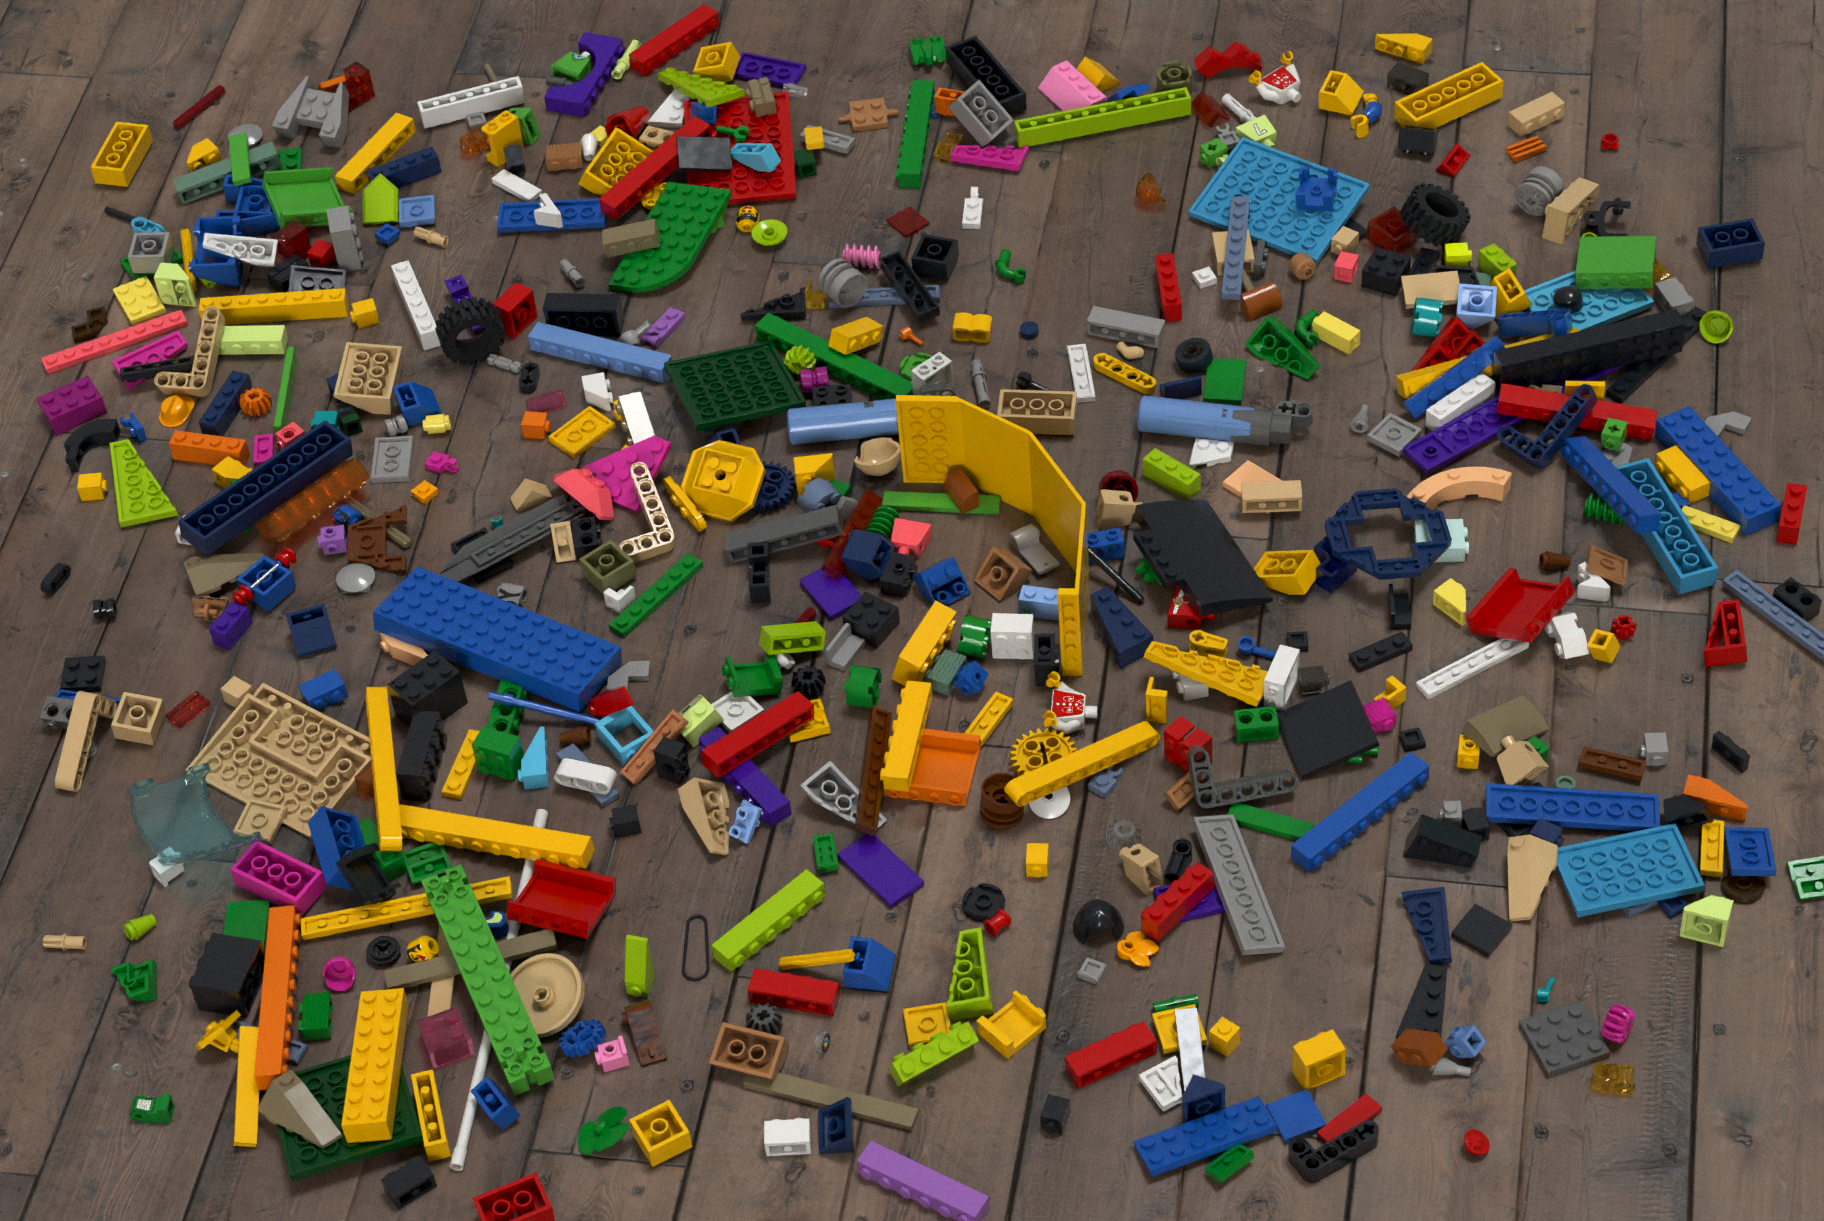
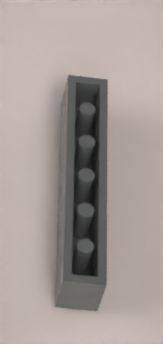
M833 505L724 534L725 552L732 564L748 560V543L768 542L769 554L844 535L843 518L838 506Z

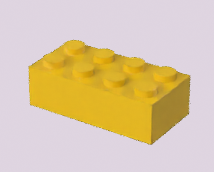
M124 122L115 123L90 167L96 184L129 186L153 142L149 125Z
M935 600L900 653L892 676L894 681L906 686L907 680L923 682L925 678L924 673L932 668L935 656L941 654L944 642L948 643L953 635L952 630L957 623L954 620L957 613L955 610Z

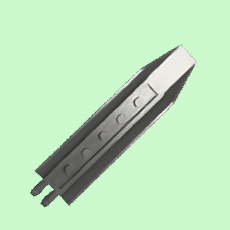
M560 494L464 545L439 575L456 582H461L552 533L550 524L564 521L572 523L571 519L583 518L590 511L576 499L567 502L564 495Z

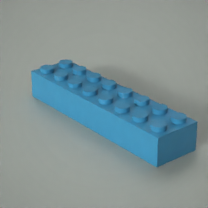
M1646 458L1616 467L1661 513L1658 531L1641 533L1678 595L1715 585L1718 566L1650 459Z

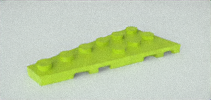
M666 68L665 71L658 72V79L667 85H673L674 89L680 88L681 93L692 99H698L699 103L705 102V106L708 108L745 96V89L738 88L737 85H727L723 81L716 82L712 78H701L700 75H691L687 71H676L675 68Z
M129 439L110 443L118 517L121 528L178 516L177 510L172 506L169 498L164 494L150 470L147 469L144 461L141 460Z

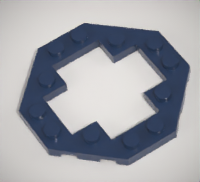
M1396 488L1356 491L1352 495L1351 500L1348 503L1345 502L1332 518L1329 517L1325 521L1324 525L1332 555L1379 580L1420 577L1451 546L1452 542L1442 511L1438 509L1432 510L1426 507V503L1414 497L1410 499L1402 495V491ZM1399 508L1403 521L1423 520L1429 542L1412 543L1411 549L1414 557L1376 560L1373 546L1352 547L1346 526L1364 524L1363 510Z

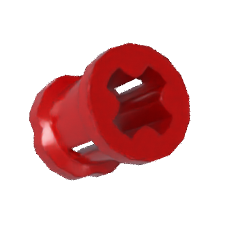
M999 909L991 919L983 921V926L989 935L996 937L1002 928L1012 924V920L1007 912Z

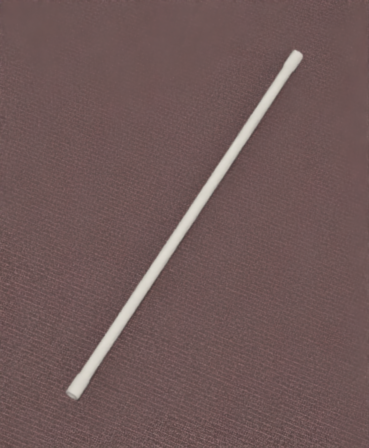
M538 809L536 811L533 827L545 829L548 818L546 810ZM525 859L516 899L533 876L535 861ZM510 921L506 939L518 937L521 922ZM512 961L505 962L508 971H510ZM485 1029L456 1147L454 1148L450 1168L455 1171L463 1170L468 1141L478 1104L471 1090L484 1079L492 1046Z

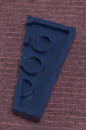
M1437 887L1401 892L1430 965L1452 963L1445 888Z

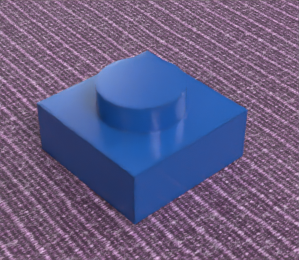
M387 223L374 233L377 240L387 245H390L401 236L399 229Z

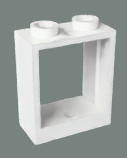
M938 352L912 369L913 395H919V390L923 385H926V380L937 373L938 382L936 383L946 382L954 386L952 361L941 352ZM946 391L942 395L950 396L952 393Z
M1284 645L1279 646L1264 679V707L1275 706L1277 711L1285 710L1299 678L1300 649Z

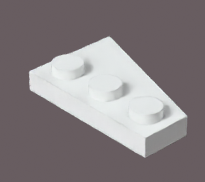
M680 88L674 89L648 120V126L680 129L685 122L684 101H691L692 98L681 93Z

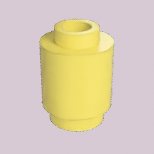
M444 414L426 416V420H423L424 431H427L429 435L445 433L447 430H451L450 416Z

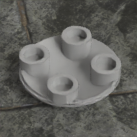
M254 124L239 125L230 131L228 140L229 136L246 132L249 149L256 148L257 143L263 136L262 129Z
M349 564L339 571L336 582L340 591L345 594L360 591L368 592L371 590V585L375 580V571L368 564Z

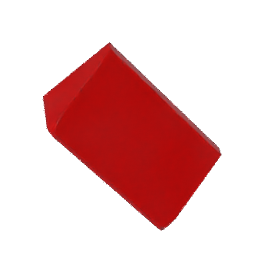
M1457 143L1448 152L1435 171L1454 178L1471 154Z

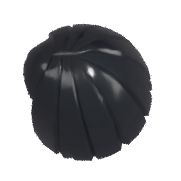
M1099 899L1091 900L1084 904L1075 916L1073 923L1074 934L1082 944H1085L1088 939V928L1092 931L1102 932L1112 927V935L1116 940H1119L1124 932V922L1116 907L1107 901Z

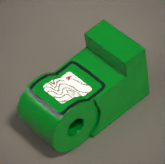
M161 1094V1097H134L129 1113L130 1118L147 1123H171L175 1109L171 1094Z

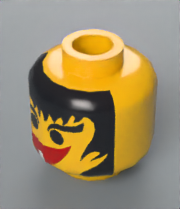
M752 206L741 207L737 212V228L744 232H751L753 227L759 223V211Z
M421 936L411 941L407 946V958L412 964L438 957L439 945L435 939L429 936Z

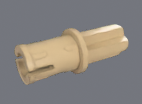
M415 227L413 232L414 236L427 240L429 244L434 243L445 248L449 242L448 236L438 234L435 230L429 231L421 227Z
M63 934V936L46 935L43 937V946L45 948H62L63 951L67 949L85 950L87 938L86 936H68V934Z

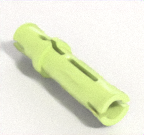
M632 40L623 56L617 60L616 67L611 73L612 76L614 75L613 78L621 79L624 72L629 69V54L641 46V43L638 45V40Z

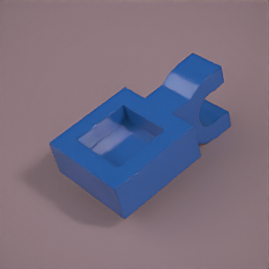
M133 412L129 413L130 419L125 420L123 417L119 418L121 425L129 429L133 438L136 437L140 443L147 440L144 428Z

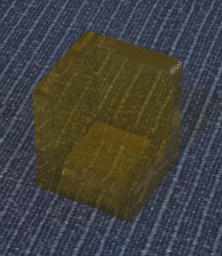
M808 280L805 288L806 308L825 309L828 298L827 294L822 290H813L812 280Z

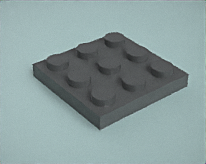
M1581 1000L1519 1020V1027L1547 1078L1610 1057L1607 1045Z

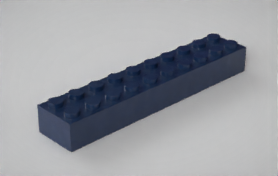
M323 421L178 521L181 537L206 556L210 555L353 455L351 438L327 421Z

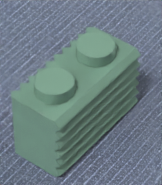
M947 649L941 655H937L933 668L928 669L925 674V680L927 683H931L933 691L950 696L952 690L956 687L953 681L956 678L957 670L967 664L966 656L951 650L948 651Z

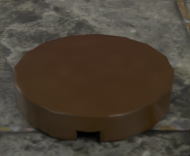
M1730 868L1722 875V892L1728 899L1734 900L1733 902L1754 903L1760 900L1765 892L1766 884L1762 876H1731Z

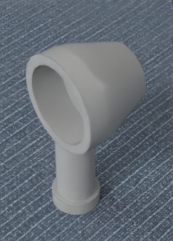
M646 320L635 331L629 330L623 333L620 337V342L639 347V336L648 329H651L652 325Z

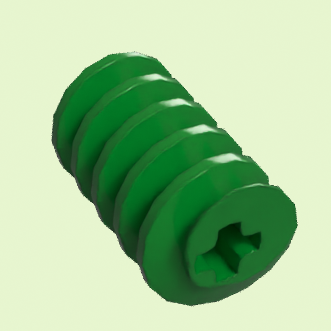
M1590 493L1584 506L1583 516L1587 513L1588 518L1591 519L1595 514L1596 520H1600L1603 516L1604 522H1608L1611 518L1612 524H1615L1619 519V525L1623 526V519L1605 501H1601V496L1598 495L1595 500L1593 499V493Z
M888 506L878 507L865 531L881 534L888 540L893 531L895 518H899L898 512Z

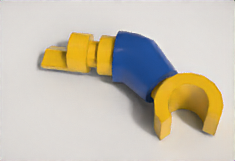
M1363 94L1366 104L1365 110L1362 114L1350 118L1351 128L1356 129L1358 138L1367 136L1369 134V125L1379 119L1382 114L1381 104L1378 102L1375 94Z

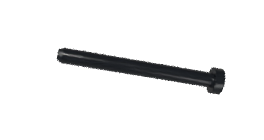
M1088 546V557L1136 602L1143 603L1144 597Z

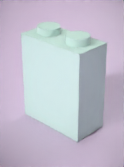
M1445 519L1452 542L1451 546L1435 562H1465V554H1469V542H1465V539L1468 538L1467 527H1464L1463 519ZM1415 520L1414 522L1415 543L1429 542L1423 520Z

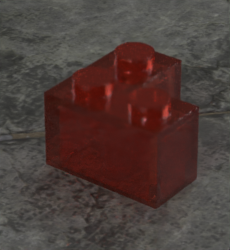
M357 61L343 69L346 79L344 86L349 93L348 113L375 97L370 71Z
M296 220L271 236V239L278 240V253L284 256L285 259L293 254L298 255L304 260L308 258L307 252L311 249L307 229Z

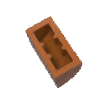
M1274 282L1241 294L1240 311L1249 322L1282 309L1281 295Z
M961 467L954 469L945 479L944 490L961 514H964L979 507L978 490Z

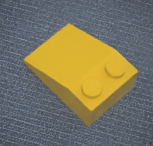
M1313 550L1265 551L1254 567L1255 572L1265 587L1288 595H1305L1323 569Z

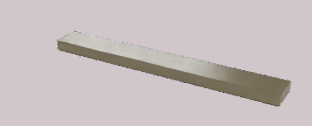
M549 929L496 942L504 962L558 949L554 931ZM452 954L384 971L387 989L407 988L460 974Z
M779 1072L773 1080L747 1074L743 1082L744 1088L820 1108H825L849 1097L852 1101L853 1116L912 1131L919 1114V1109Z

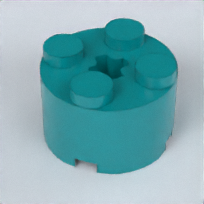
M1421 297L1415 299L1411 334L1437 337L1439 334V327L1437 325H1441L1442 313H1439V311H1442L1443 300Z

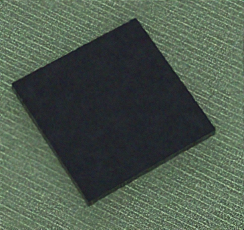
M1351 680L1277 713L1279 725L1302 779H1306L1380 746Z

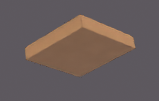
M1591 545L1587 553L1586 571L1624 585L1627 577L1628 560Z

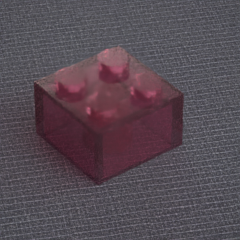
M458 1006L417 1020L419 1032L433 1069L475 1054L470 1034Z

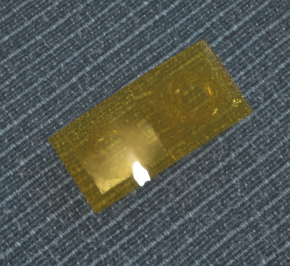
M947 130L942 142H938L932 156L950 161L955 146L961 145L964 140L963 134Z

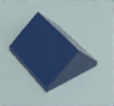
M1193 1074L1181 1099L1182 1123L1224 1109V1084Z
M846 1097L818 1110L819 1153L854 1152V1120L851 1098Z

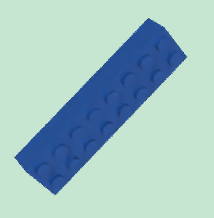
M1690 406L1656 420L1654 436L1666 449L1677 445L1711 482L1709 497L1732 522L1741 525L1740 531L1745 536L1779 522L1781 504Z

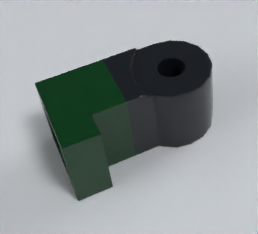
M344 403L336 406L346 436L363 432L359 416L356 414L353 405ZM351 424L357 425L355 429H347Z

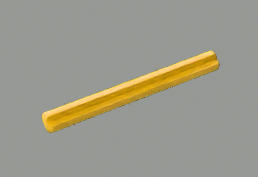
M186 228L180 231L184 271L190 279L193 292H196V277L189 272V262H192L193 258L191 233Z

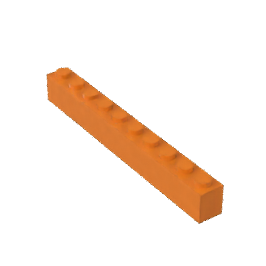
M295 905L269 908L254 1073L259 1090H267L274 1079L289 1071L287 1062L291 1060L289 1044L292 1043L290 1026L294 1025L292 1009H295L293 992L297 990L294 976L298 975L296 959H299L297 942L301 940L298 927L301 926L302 918L301 914L297 913Z

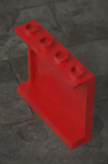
M1509 568L1465 618L1473 634L1532 643L1575 591L1569 576H1566L1560 584L1520 579L1517 570Z
M537 859L534 862V875L515 902L507 901V919L587 939L616 896V878Z

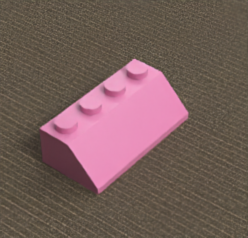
M1067 60L1053 66L1038 87V90L1060 111L1107 103L1106 96Z

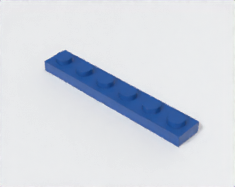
M1493 337L1405 400L1403 404L1411 417L1416 419L1426 412L1428 408L1493 364L1494 351L1505 349L1499 337Z

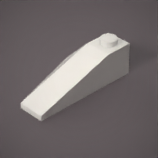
M211 233L204 234L203 248L255 266L276 267L278 240Z

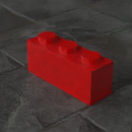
M1787 482L1776 542L1797 545L1807 485Z

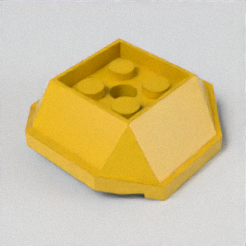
M717 440L692 452L681 488L696 506L697 511L701 512V515L732 523L739 516L754 507L766 470L754 448ZM726 474L723 480H719L721 475Z

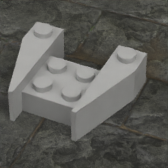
M306 76L278 110L272 127L279 137L293 140L300 125L320 128L319 136L325 146L342 148L347 135L349 93L342 82H340L336 93L315 90L316 87L310 77Z

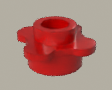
M1607 133L1601 137L1602 149L1612 150L1619 148V144H1617L1619 138L1617 135Z

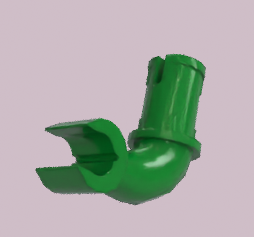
M1002 249L999 259L995 261L997 271L1001 276L1014 279V282L1017 284H1023L1024 278H1026V270L1023 268L1009 269L1011 251Z
M1314 309L1303 317H1298L1295 324L1297 335L1305 341L1306 347L1313 349L1314 343L1318 345L1319 336L1316 333L1307 332L1314 318L1319 316L1318 312Z

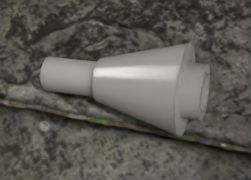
M1365 404L1361 406L1360 411L1350 422L1351 429L1356 433H1364L1369 429L1367 415L1369 407Z
M1443 1056L1432 1068L1428 1067L1432 1076L1455 1074L1470 1076L1471 1073L1470 1067L1457 1065V1063Z

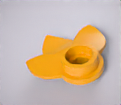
M1135 931L1129 933L1126 939L1119 941L1116 949L1120 958L1131 960L1138 966L1148 967L1150 966L1148 957L1157 953L1159 946L1154 941L1145 939L1144 932Z

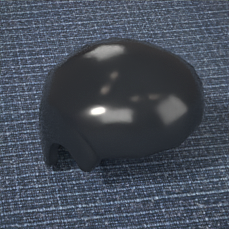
M1564 286L1553 295V303L1557 309H1569L1570 314L1580 311L1583 307V297L1577 288Z

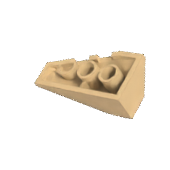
M1532 835L1509 837L1507 857L1510 922L1532 919L1541 900L1540 895L1544 886L1547 887L1549 883L1548 878L1552 870L1555 871L1557 866L1558 845Z

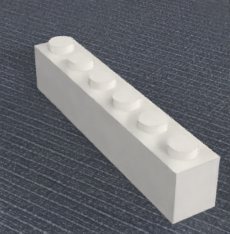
M516 76L417 103L425 129L460 120L468 115L480 112L487 113L525 103L520 79Z
M409 260L391 265L395 283L423 349L428 350L441 346L435 330V321Z

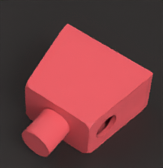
M895 518L891 543L895 546L893 552L915 556V559L920 558L932 540L931 524Z

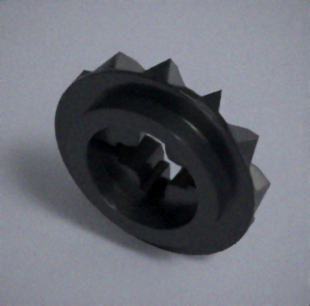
M391 936L377 937L367 946V958L372 964L376 963L380 967L382 964L389 965L391 961H397V956L401 954L400 944L397 939ZM380 950H383V951H386V950H387V951H388V954H385V953L380 954Z

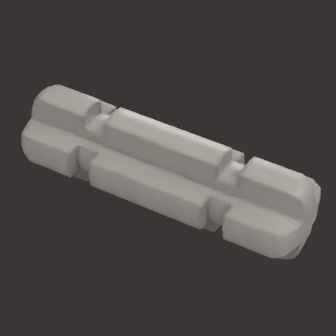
M490 354L487 358L490 365H496V367L511 370L515 373H519L522 370L520 362H513L511 359L498 357L495 354Z

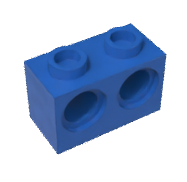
M1120 527L1087 533L1088 546L1104 561L1125 557V541ZM1088 557L1089 564H1094L1095 562Z

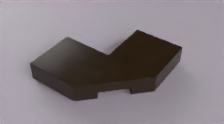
M104 306L87 310L89 322L71 327L75 343L93 339L107 325L108 319Z

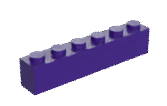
M719 726L698 738L700 746L698 751L701 756L703 749L726 735ZM750 759L722 776L727 784L730 783L738 796L742 795L752 805L762 809L759 818L763 822L766 821L771 827L791 815L790 801Z

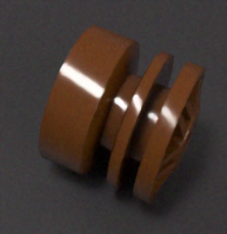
M996 773L988 776L981 785L980 817L985 824L992 828L1010 829L1018 825L1023 818L1024 806H1017L1004 792L1007 783L1017 778L1015 775Z

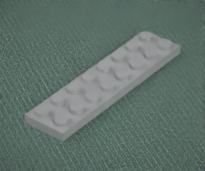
M1234 815L1194 817L1192 825L1208 867L1214 872L1216 888L1242 955L1283 952L1285 948L1284 942Z

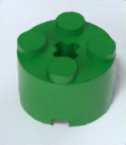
M965 615L961 626L957 653L986 659L987 645L991 639L992 620Z
M851 664L849 669L850 679L846 680L844 685V692L848 693L846 705L872 708L873 705L877 706L881 692L879 690V683H882L881 669Z

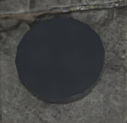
M982 883L974 888L972 886L963 896L962 905L964 913L970 919L978 922L991 919L996 915L997 910L1005 909V897L1002 891L992 884Z

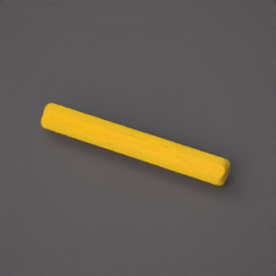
M852 949L786 956L781 957L778 964L782 970L853 962L855 952Z

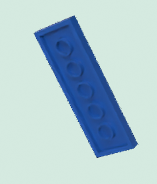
M599 198L555 200L552 202L561 213L563 227L557 228L536 224L534 210L539 209L540 201L500 203L497 230L498 233L604 228L606 214L601 212Z
M1258 1096L1135 1140L1133 1144L1150 1176L1153 1177L1228 1150L1239 1144L1275 1133L1278 1130L1277 1124Z

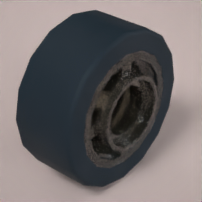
M1191 338L1185 340L1177 347L1175 357L1182 371L1196 373L1206 369L1211 364L1213 353L1205 339Z

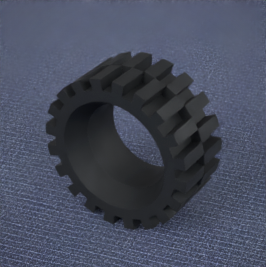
M1425 183L1418 184L1400 210L1401 220H1405L1403 222L1404 226H1409L1408 230L1411 233L1417 234L1415 237L1425 239L1424 242L1427 244L1432 242L1433 246L1436 247L1440 244L1442 248H1445L1447 243H1456L1470 222L1471 214L1468 213V207H1464L1465 203L1458 200L1459 197L1456 194L1451 195V191L1448 189L1442 190L1441 186L1437 185V187H1434L1431 183L1428 185Z
M471 297L470 301L462 298L461 303H457V301L452 302V307L446 306L444 308L445 313L440 312L438 315L439 320H436L435 330L443 353L455 363L458 360L463 365H465L466 361H469L470 365L475 364L476 360L483 362L484 357H489L493 351L497 353L500 350L499 345L503 346L504 344L503 338L506 337L497 308L493 307L490 301L486 303L484 298H480L477 301L476 297ZM472 326L486 328L476 337L456 339L466 328Z

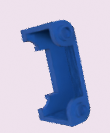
M198 217L196 225H193V234L197 236L198 240L196 258H192V262H189V272L201 279L232 288H240L244 261L203 248L205 233L244 237L241 217Z

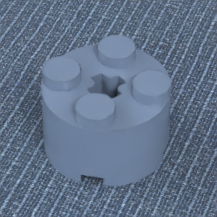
M817 478L803 488L805 492L802 496L799 494L797 504L806 513L836 505L842 495L826 478L825 480Z

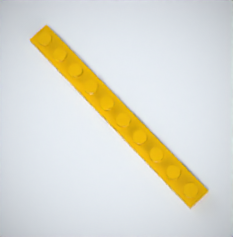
M510 876L470 884L479 905L513 898ZM424 893L379 902L375 905L370 904L301 918V936L303 940H309L432 915L434 912Z

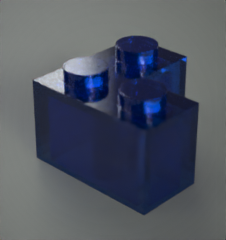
M1327 536L1314 546V552L1321 563L1316 567V585L1331 594L1355 574L1357 568L1332 555Z

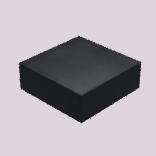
M1307 631L1287 632V646L1300 649V652L1308 651Z
M1419 727L1399 732V738L1405 752L1426 747V742Z

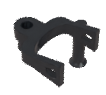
M1615 198L1614 201H1604L1600 211H1588L1584 215V223L1589 228L1597 227L1600 237L1628 236L1627 233H1607L1605 230V216L1610 207H1613L1615 215H1621L1624 208L1631 209V201H1621L1620 198Z

